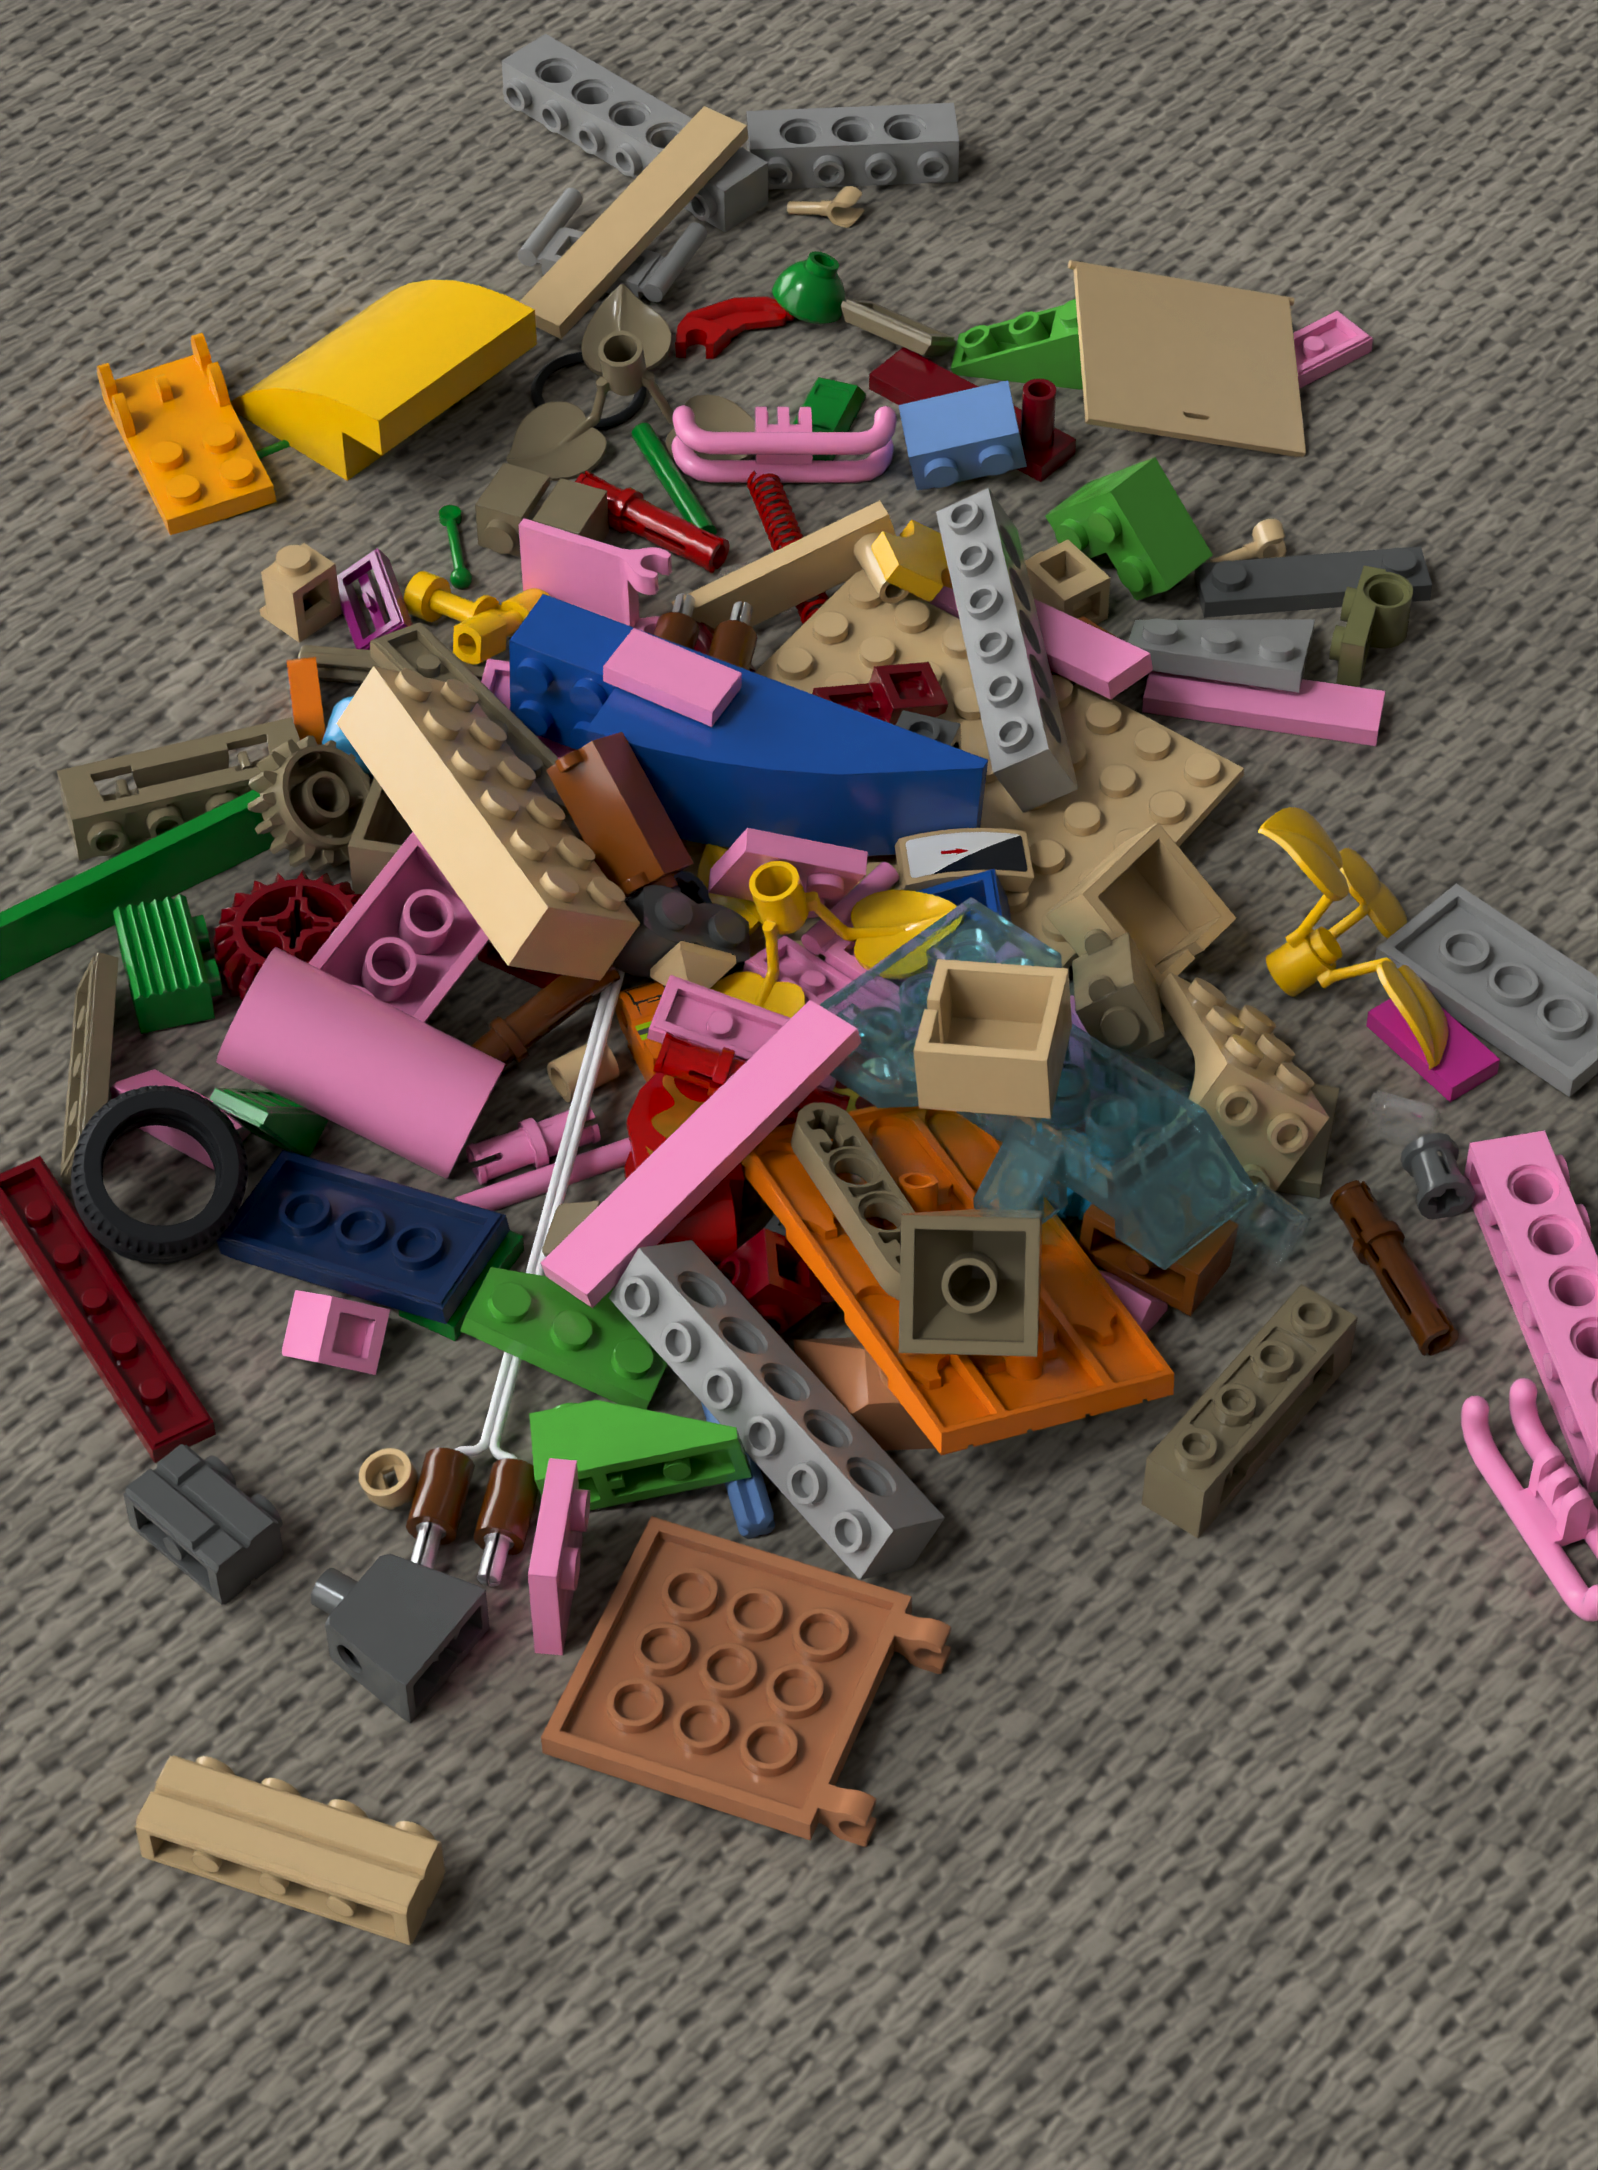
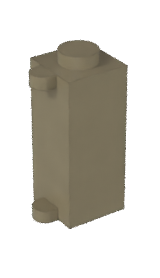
M1094 929L1085 936L1084 943L1087 953L1072 960L1075 1011L1107 1066L1164 1037L1158 984L1129 932L1111 940L1105 931Z

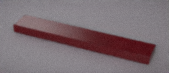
M41 1156L0 1173V1220L154 1463L159 1462L180 1444L191 1447L216 1435L212 1418Z

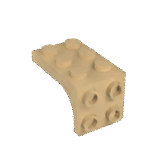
M1170 972L1158 988L1159 998L1193 1052L1195 1074L1185 1108L1170 1133L1155 1152L1154 1160L1163 1173L1246 1216H1254L1264 1208L1328 1121L1329 1116L1311 1091V1088L1314 1086L1313 1080L1293 1064L1291 1060L1295 1053L1284 1042L1276 1038L1273 1033L1276 1025L1268 1016L1250 1005H1244L1242 1010L1226 1003L1227 998L1220 990L1201 978L1196 977L1190 983Z

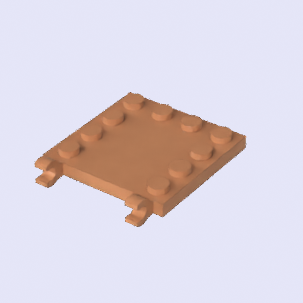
M651 1516L541 1736L542 1752L555 1758L807 1840L812 1839L816 1827L820 1823L826 1826L838 1838L867 1847L877 1824V1818L871 1816L876 1805V1798L859 1790L835 1786L894 1651L902 1654L915 1667L936 1674H942L951 1653V1647L945 1645L951 1632V1626L936 1619L911 1615L912 1596Z

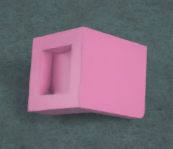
M295 1290L282 1347V1355L376 1375L390 1309L334 1296Z

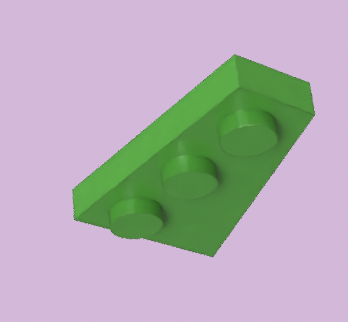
M490 1267L465 1316L460 1330L469 1336L617 1404L647 1409L667 1366L663 1358L609 1299L615 1287L591 1308L546 1276Z

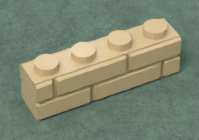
M174 1755L170 1756L156 1781L154 1792H150L136 1819L135 1828L143 1858L407 1945L413 1944L426 1917L427 1909L431 1906L445 1874L442 1843L435 1840L432 1833L421 1825L409 1821H400L394 1827L369 1819L361 1808L351 1802L334 1799L326 1805L301 1797V1794L295 1787L283 1780L265 1778L262 1783L242 1778L236 1776L233 1770L225 1763L207 1756L198 1757L195 1762Z

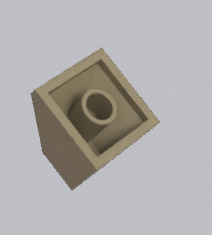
M966 1209L901 1214L899 1353L1037 1357L1041 1292L1042 1211Z

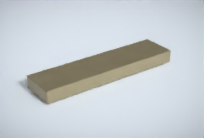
M97 952L96 956L93 955L75 991L60 1170L62 1183L71 1185V1171L79 1137L91 1117L108 1102L119 958Z

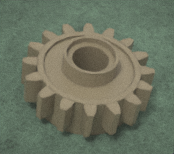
M307 736L297 743L290 739L259 760L257 766L261 773L249 780L248 786L260 793V797L248 803V810L262 813L264 820L256 826L255 831L257 834L268 832L272 834L275 839L271 843L270 851L273 854L284 848L289 850V863L292 867H297L308 861L312 872H318L329 865L335 868L349 860L348 845L371 787L369 783L370 777L364 773L355 761L356 757L352 753L348 755L337 749L336 742L332 740L323 745H317L314 736Z

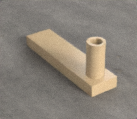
M879 500L688 593L695 599L691 618L715 629L719 623L730 620L733 605L736 602L742 601V609L744 602L749 603L753 608L749 626L753 627L847 581L856 572L864 570L884 602L896 603L903 600L909 592L885 580L871 549V545L882 531L896 535L888 512Z

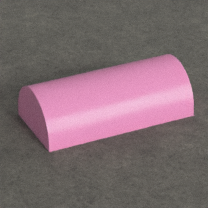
M412 832L308 964L426 1023L489 942V938L414 832Z
M277 947L270 952L245 995L225 1036L216 1063L446 1179L451 1173L506 1065Z

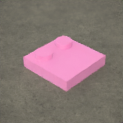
M747 828L710 869L708 893L754 901L749 889V880L753 872L767 862L785 861L797 869L805 893L817 892L821 903L831 910L866 876L868 852ZM810 911L807 918L819 916L814 911Z
M549 1458L528 1570L535 1653L563 1655L573 1593L577 1589L579 1579L580 1553L583 1541L582 1532L587 1531L590 1514V1490L579 1489L577 1460Z

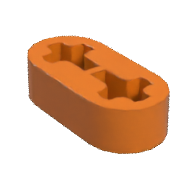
M316 657L286 660L294 724L300 740L307 736H314L317 745H321L325 734V723Z

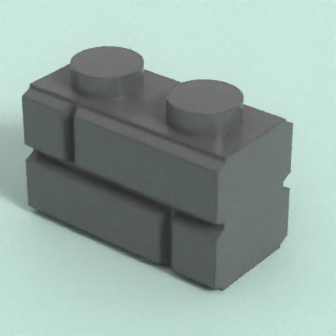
M180 1444L158 1462L156 1469H148L129 1484L123 1494L130 1526L221 1605H226L247 1588L254 1578L258 1579L279 1562L284 1555L280 1527H282L283 1523L272 1503L260 1494H255L252 1498H249L236 1487L234 1476L219 1458L210 1455L204 1460L187 1445Z

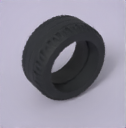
M165 1085L133 1089L120 1094L103 1105L91 1117L79 1137L71 1171V1187L75 1206L89 1232L112 1252L114 1251L124 1258L147 1264H170L187 1260L213 1246L235 1219L245 1194L248 1179V1164L244 1144L228 1116L213 1102L195 1092ZM159 1125L181 1130L197 1140L212 1160L216 1175L214 1192L206 1207L187 1221L164 1226L140 1222L120 1210L105 1189L103 1164L112 1144L124 1134L140 1127Z

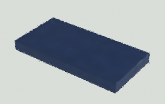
M282 1150L240 1207L229 1228L217 1240V1244L222 1255L447 1324L510 1229L507 1217L504 1214Z

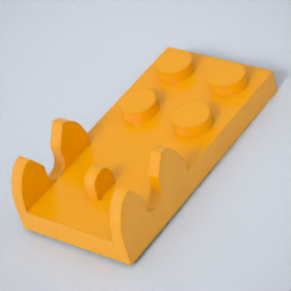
M202 332L191 336L193 355L116 380H114L109 363L97 366L103 400L170 535L202 527L277 502L274 486L231 405L222 370L218 361L212 363Z

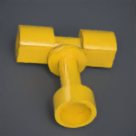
M420 571L409 581L404 593V602L410 615L425 621L434 622L442 615L460 621L461 623L454 626L453 653L461 661L475 665L505 651L506 638L514 635L543 594L550 595L541 589L530 588L501 602V605L496 598L489 595H483L473 602L452 594L450 584L445 578L427 571Z

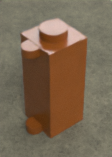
M623 732L593 740L580 749L562 756L555 761L553 766L546 769L583 840L593 850L596 864L607 879L615 883L624 892L625 900L632 897L643 886L662 885L672 889L678 886L674 875L694 863Z

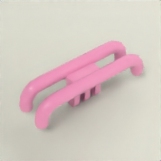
M682 405L673 412L672 421L677 436L672 441L671 449L675 464L684 474L698 481L710 483H747L749 475L755 470L757 474L754 476L753 481L763 474L773 473L779 476L780 483H859L871 481L882 475L891 464L894 451L891 438L895 433L897 418L895 411L891 407L883 406L876 410L874 425L867 431L812 432L811 407L799 408L798 424H790L789 407H777V424H768L767 407H755V432H711L699 428L695 423L693 410L689 406ZM694 450L706 454L756 455V460H707L699 457ZM871 453L867 458L857 461H812L813 455H861ZM767 477L760 480L758 483H764L767 481L775 480L773 478Z
M1527 1378L1517 1379L1512 1384L1509 1394V1409L1512 1423L1520 1442L1533 1461L1529 1486L1525 1489L1516 1478L1493 1440L1488 1421V1402L1483 1397L1477 1395L1470 1396L1462 1405L1461 1426L1465 1443L1475 1465L1565 1604L1582 1620L1587 1622L1598 1621V1584L1588 1588L1562 1548L1584 1539L1598 1560V1509L1587 1490L1580 1484L1574 1470L1568 1466L1564 1455L1554 1445L1541 1423L1536 1404V1384Z

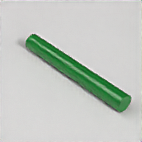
M649 423L636 425L632 430L631 436L683 519L716 535V527Z

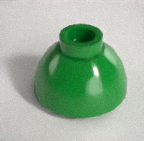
M814 251L809 254L807 260L796 262L787 267L778 276L772 287V293L777 303L790 315L809 323L829 324L840 320L843 314L841 304L842 301H845V290L843 282L837 274L839 268L838 261L826 253Z

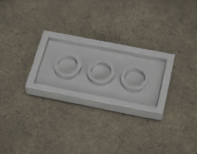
M1457 883L1376 948L1375 960L1387 957L1395 963L1397 968L1402 965L1409 966L1429 988L1440 1006L1453 1018L1568 1097L1572 1096L1598 1073V977Z

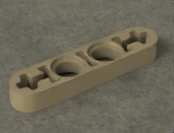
M824 1102L806 1105L797 1115L791 1139L793 1152L880 1286L888 1295L900 1301L901 1214L915 1213V1211L853 1118L844 1109ZM836 1174H855L862 1177L867 1183L863 1185L847 1183ZM870 1217L886 1219L897 1228L894 1230L876 1228L870 1225L866 1219Z

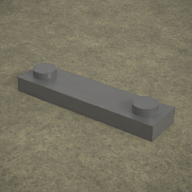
M1421 546L1209 562L1197 567L1194 576L1204 618L1342 607L1346 588L1358 587L1363 566L1386 569V572L1396 573L1406 578L1413 587L1412 602L1430 600L1432 582Z

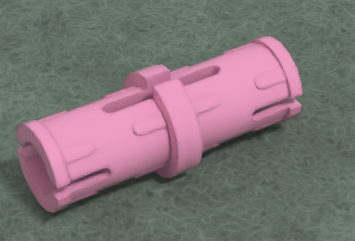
M590 1106L587 1113L586 1121L595 1118V1115ZM569 1110L539 1122H535L532 1117L518 1122L517 1130L476 1144L467 1145L466 1154L469 1163L492 1155L496 1157L492 1162L472 1168L479 1184L482 1185L487 1183L488 1180L533 1164L536 1169L548 1165L549 1157L558 1154ZM598 1124L583 1128L579 1147L589 1143L594 1144L601 1140Z

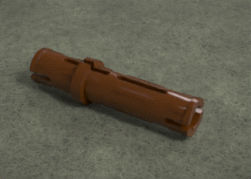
M613 964L600 981L561 974L505 1019L497 1016L488 1023L491 1030L470 1046L505 1063V1067L513 1060L521 1063L529 1056L527 1050L612 983L620 980V975Z
M1355 1180L1341 1186L1332 1195L1330 1204L1348 1229L1354 1241L1352 1250L1359 1262L1369 1265L1373 1270L1381 1287L1409 1329L1423 1356L1427 1353L1431 1356L1448 1350L1457 1341L1459 1332L1448 1316H1446L1431 1288L1407 1253L1408 1251L1403 1245L1405 1236L1396 1222L1389 1221L1385 1217L1365 1181L1360 1183L1359 1180Z

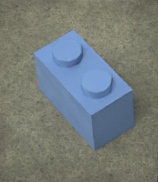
M1008 380L899 405L908 457L917 490L934 487L943 488L956 482L987 475H1000L1009 470L1027 467Z

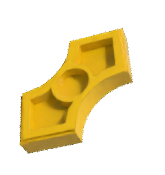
M911 519L900 533V536L882 531L871 545L872 552L887 582L928 602L932 601L944 586L953 589L941 533Z

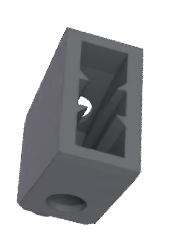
M393 1554L380 1556L359 1581L352 1579L335 1568H329L319 1577L311 1593V1604L329 1614L325 1628L331 1659L409 1723L415 1719L490 1628L485 1589Z

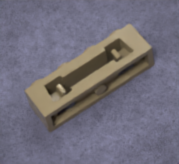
M292 717L57 770L64 812L79 861L98 856H109L119 851L132 849L252 791L253 789L248 786L251 778L261 773L257 766L259 760L250 762L247 752L243 751L237 755L240 765L229 767L228 751L268 742L270 754L273 752V749L290 739H293L296 743L299 742L300 738ZM132 773L137 788L129 790L126 780L121 779L116 780V791L114 794L100 795L94 782Z
M1301 1284L1147 1456L1142 1505L1196 1538H1199L1350 1365L1358 1317ZM1319 1369H1321L1322 1371H1321V1372L1318 1374V1376L1314 1379L1315 1373H1316Z

